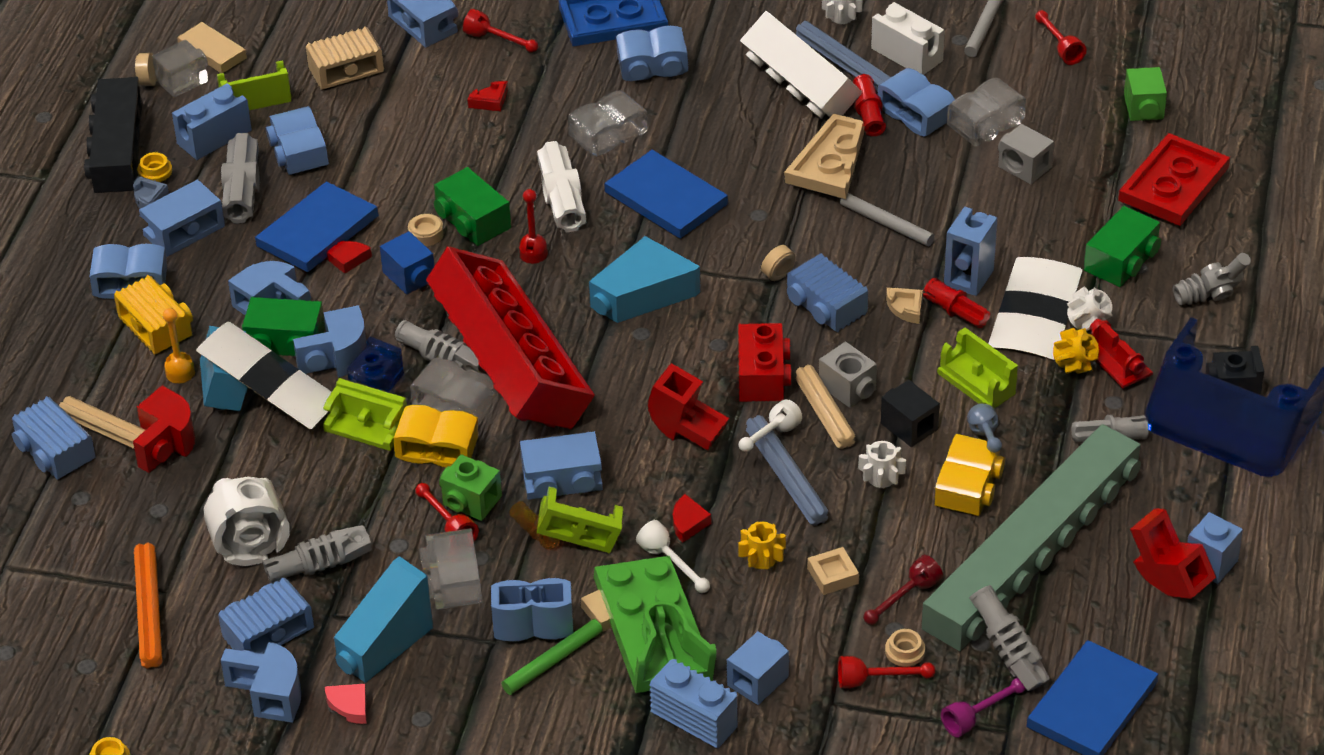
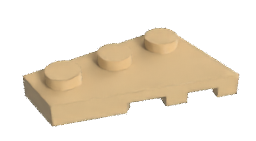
M833 113L784 172L785 183L846 199L864 135L863 121Z

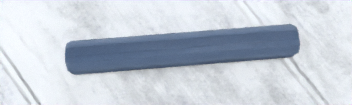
M803 21L801 25H797L796 35L814 50L854 77L862 74L870 75L874 80L876 92H878V85L891 78L810 22Z
M761 415L749 418L746 422V431L751 437L768 425V422ZM772 430L755 442L808 522L813 526L825 523L828 519V509Z

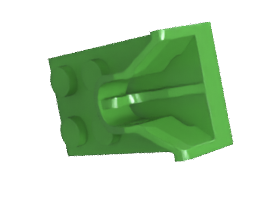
M670 556L594 567L593 578L597 589L601 592L610 617L613 633L635 693L649 691L651 680L672 659H676L677 663H683L684 666H690V670H696L697 674L703 673L704 677H710V681H713L716 646L715 644H709L701 637Z

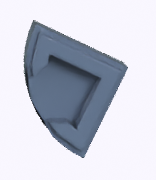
M137 176L133 184L135 202L140 209L169 194L167 184Z

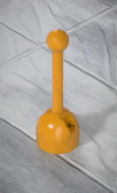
M167 308L163 312V319L168 322L173 353L166 358L164 365L166 378L172 383H185L195 375L194 363L190 355L180 352L175 325L178 315L175 309Z

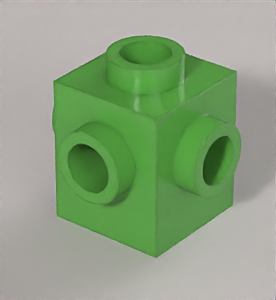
M461 454L451 467H446L441 474L439 485L442 489L443 505L455 512H462L482 521L502 497L500 470L482 461L474 460Z

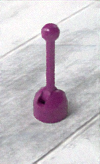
M1015 678L1009 687L974 706L962 701L954 702L941 710L942 723L952 736L960 737L975 726L976 713L1013 693H1023L1026 688L1018 678Z

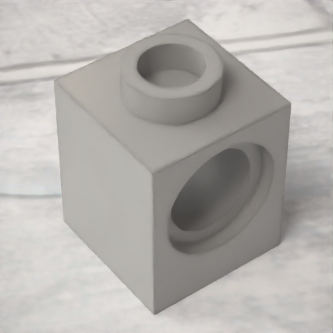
M1020 124L1001 138L998 144V167L1032 184L1052 168L1054 141Z
M846 341L819 359V377L829 393L849 408L862 399H867L876 390L877 363Z

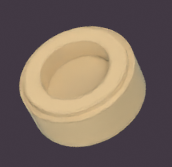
M139 53L136 57L135 72L142 87L155 86L157 66L153 53Z
M421 214L409 221L408 231L425 246H432L443 238V223L435 215Z
M779 245L765 257L761 265V271L772 281L780 280L792 270L796 261V255L786 245Z

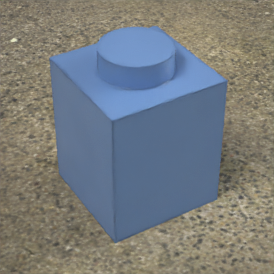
M1209 512L1188 535L1187 543L1203 544L1216 575L1213 582L1218 584L1238 562L1243 529Z
M759 631L727 659V686L757 705L789 677V650L779 641L771 640Z

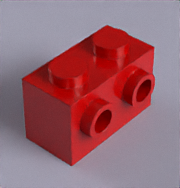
M782 323L738 324L739 402L784 400V386H791V364L783 363V360H790V338H783Z

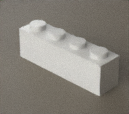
M767 11L762 14L740 40L749 49L745 54L760 68L764 63L768 65L769 68L766 72L780 85L784 80L787 81L789 85L786 89L800 102L806 97L810 101L806 106L821 119L825 114L828 117H831L833 113L843 115L863 93L848 77Z

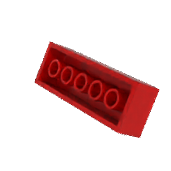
M447 246L426 281L433 290L435 299L443 305L449 314V320L464 337V343L479 360V366L487 372L493 381L494 389L502 395L508 404L510 413L521 421L532 420L541 422L549 427L560 426L572 429L595 396L589 385L503 260Z

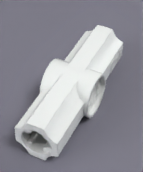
M557 141L547 142L537 151L538 163L542 173L541 179L545 202L551 205L557 228L564 229L566 233L578 231L579 227L586 223V213L581 200V185L578 171L576 168L572 169L566 146L558 144Z

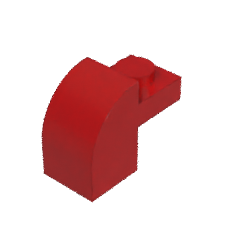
M671 363L652 387L648 400L650 417L657 428L671 440H674L680 434L704 449L709 450L726 428L729 418L697 400L703 384L702 380Z
M162 385L137 406L140 427L145 429V431L133 440L138 467L148 473L160 463L165 462L174 451L187 457L195 444V432L188 402L181 395Z
M1154 508L1130 528L1141 554L1133 561L1137 570L1148 583L1166 595L1192 599L1216 578L1203 544L1180 542L1166 509Z

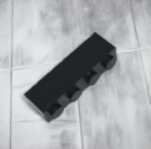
M138 77L98 79L97 93H91V107L94 115H89V130L92 137H87V154L90 159H85L84 171L86 180L92 179L94 193L134 191L133 184L137 178L143 106Z

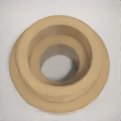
M900 629L895 631L887 640L885 654L889 661L895 665L903 667L914 666L924 658L925 644L917 632L911 629Z

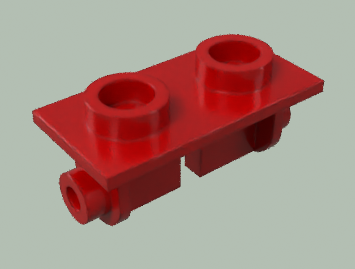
M1096 319L1091 323V335L1095 337L1099 346L1098 359L1095 361L1122 388L1153 375V372L1145 365L1144 357L1140 353H1136L1124 340H1121L1107 320Z

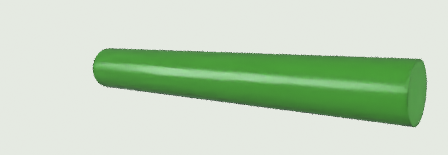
M592 619L506 678L501 683L505 692L512 695L602 633L601 624L596 619Z

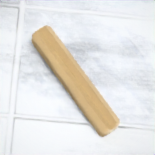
M811 365L799 367L796 370V381L836 447L843 450L847 446H853L855 443V433L815 368Z
M71 396L65 397L64 401L59 404L76 423L133 449V440L145 431L143 428Z

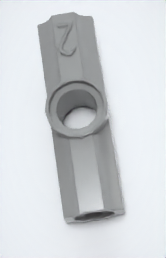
M236 133L235 137L228 141L227 161L222 163L221 167L223 217L230 219L233 223H245L246 219L253 216L255 193H258L260 189L258 139L252 138L248 133Z

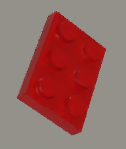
M1168 133L1121 187L1118 201L1181 226L1227 171L1230 157Z

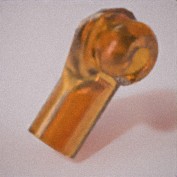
M519 501L511 507L510 516L533 539L539 541L542 547L553 549L559 545V539L537 534L539 515L535 514L523 501Z

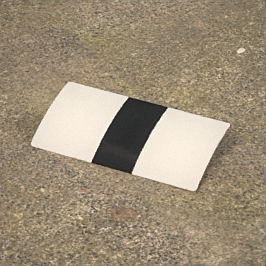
M1017 257L988 344L993 348L1020 350L1054 360V342L1062 340L1060 332L1065 330L1068 320L1067 310L1069 307L1067 303L1073 300L1072 294L1077 290L1082 269L1049 259Z
M226 322L196 349L198 353L308 429H312L329 412L323 410V407L331 394L330 390L231 322Z

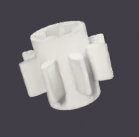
M822 0V9L826 10V18H830L837 24L850 23L856 19V12H862L863 0Z
M1084 286L1073 293V300L1067 303L1069 307L1067 310L1068 318L1072 325L1079 330L1085 328L1088 331L1094 320H1107L1112 317L1113 307L1110 298L1105 292L1095 287L1088 291Z
M877 441L871 445H866V454L859 455L858 469L863 471L864 482L869 481L875 487L885 488L892 484H898V474H905L906 459L901 458L900 447L896 448L887 441Z

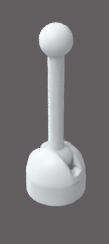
M782 400L776 404L769 413L770 423L751 437L741 438L738 444L740 450L743 452L751 451L755 442L775 428L779 432H788L797 427L802 421V413L798 405L791 400Z
M652 520L640 529L636 542L650 554H660L663 552L666 556H670L671 560L695 583V589L699 593H706L710 589V582L706 578H700L669 548V532L658 520Z

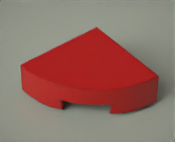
M508 81L491 82L490 87L479 91L478 89L472 91L467 99L468 108L501 112L508 92Z
M340 241L327 251L325 259L343 273H347L370 259L372 252L371 248L363 243Z
M686 494L676 502L673 509L674 531L678 539L683 543L711 524V514Z

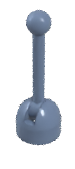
M984 403L973 406L967 415L970 429L975 434L987 437V449L990 452L996 453L1000 451L1002 443L993 434L998 426V415L995 409Z

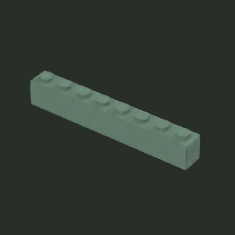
M1101 424L923 603L922 630L960 652L971 640H978L983 634L986 624L969 597L981 588L991 585L1006 609L1009 601L1017 593L1022 594L1028 588L1031 579L1040 570L1044 571L1049 567L1054 555L1062 547L1067 548L1072 543L1077 531L1083 525L1088 526L1091 524L1098 510L1105 503H1111L1115 499L1119 488L1127 480L1132 481L1137 476L1141 467V462L1139 461L1140 443Z

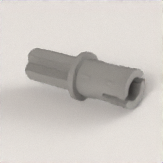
M1106 415L1105 420L1074 422L1071 427L1072 439L1075 442H1084L1101 424L1133 440H1145L1148 437V421L1144 415L1114 418L1113 415Z

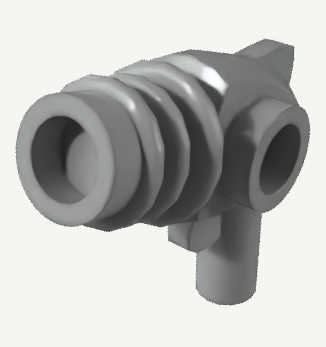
M1240 253L1225 267H1222L1220 262L1212 263L1200 271L1201 277L1194 273L1186 281L1180 280L1178 284L1173 285V294L1179 305H1191L1192 301L1194 303L1198 301L1205 302L1206 298L1212 297L1214 301H1220L1229 297L1234 292L1232 288L1240 284L1244 278L1243 270L1251 263L1249 255Z

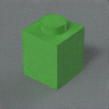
M1160 67L1126 69L1124 97L1130 121L1164 119L1167 91Z

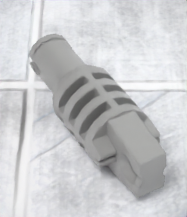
M403 320L398 325L395 331L396 341L418 350L423 359L440 365V367L448 369L453 373L460 374L462 372L477 379H481L486 373L479 366V360L472 349L464 341H460L437 329L430 331L422 329L407 320Z
M363 525L330 532L329 535H321L318 539L312 538L306 543L300 542L298 546H295V550L289 553L263 560V566L270 583L280 581L282 577L287 578L300 573L310 576L317 571H325V568L329 567L331 569L336 567L337 564H345L371 551V541Z
M985 586L971 595L969 599L977 608L988 627L986 635L989 640H992L995 650L999 651V656L1001 659H1004L1010 673L1014 677L1017 676L1028 691L1037 689L1050 680L1040 660L1042 657L1037 647L1031 643L1032 639L1029 635H1026V630L1023 625L1019 624L1020 620L1018 617L1014 616L1013 613L1009 614L1004 608L992 586Z

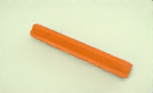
M148 542L144 545L137 544L134 548L139 655L141 665L146 669L150 667L157 668L162 664L155 546Z

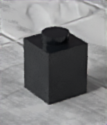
M907 380L898 387L890 389L881 397L880 423L907 445L913 447L938 430L940 403L913 382Z

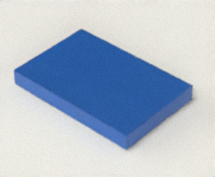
M559 0V9L572 47L616 40L618 34L630 30H645L649 32L658 27L668 26V20L660 0Z
M650 150L604 183L607 194L680 239L728 204L727 194L654 150Z
M326 181L255 237L256 245L284 261L309 272L327 257V251L338 242L348 241L378 217V208L376 205Z
M1087 640L1028 716L1027 727L1082 755H1104L1157 684L1158 673Z

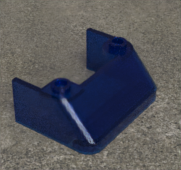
M1191 317L1164 357L1145 411L1148 430L1156 435L1260 476L1273 477L1281 474L1322 413L1324 403V367L1320 369L1308 389L1293 384H1281L1274 387L1267 397L1261 396L1199 372L1203 365V354L1194 347L1198 319Z

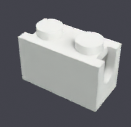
M893 2L886 9L884 16L876 14L872 17L871 49L905 68L914 69L925 75L943 61L945 30Z

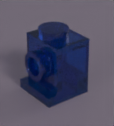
M370 336L366 341L367 347L347 368L348 381L389 392L404 375L401 348Z

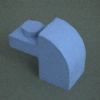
M265 261L256 263L228 280L232 307L246 315L251 297L311 300V294L307 287L302 283H297L295 267L284 262Z
M359 305L323 312L325 333L293 339L296 364L299 370L307 374L335 368L338 377H342L352 373L363 364L367 356V343L364 320Z
M268 642L264 654L254 653L249 650L240 651L225 648L221 658L225 686L250 690L254 717L293 723L301 702V687L294 656L286 648Z

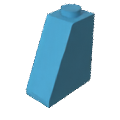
M644 236L589 281L590 307L598 314L619 323L695 297L700 293V266Z
M400 556L393 560L334 636L335 659L338 666L346 674H353L366 683L433 629L428 576Z

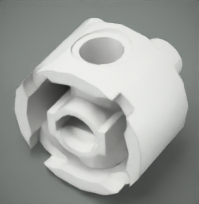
M254 477L223 478L214 484L213 493L209 495L204 506V520L215 550L218 554L223 555L225 561L240 566L260 564L263 560L268 559L267 554L271 553L274 549L278 553L285 546L289 538V522L271 480Z

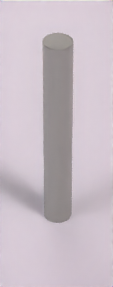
M988 0L964 49L967 56L975 57L1002 0Z
M848 193L846 199L841 198L840 200L842 206L929 247L934 241L935 235L856 196Z

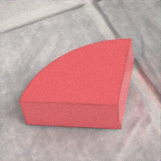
M365 684L325 687L326 701L331 710L346 717V720L351 723L367 724Z

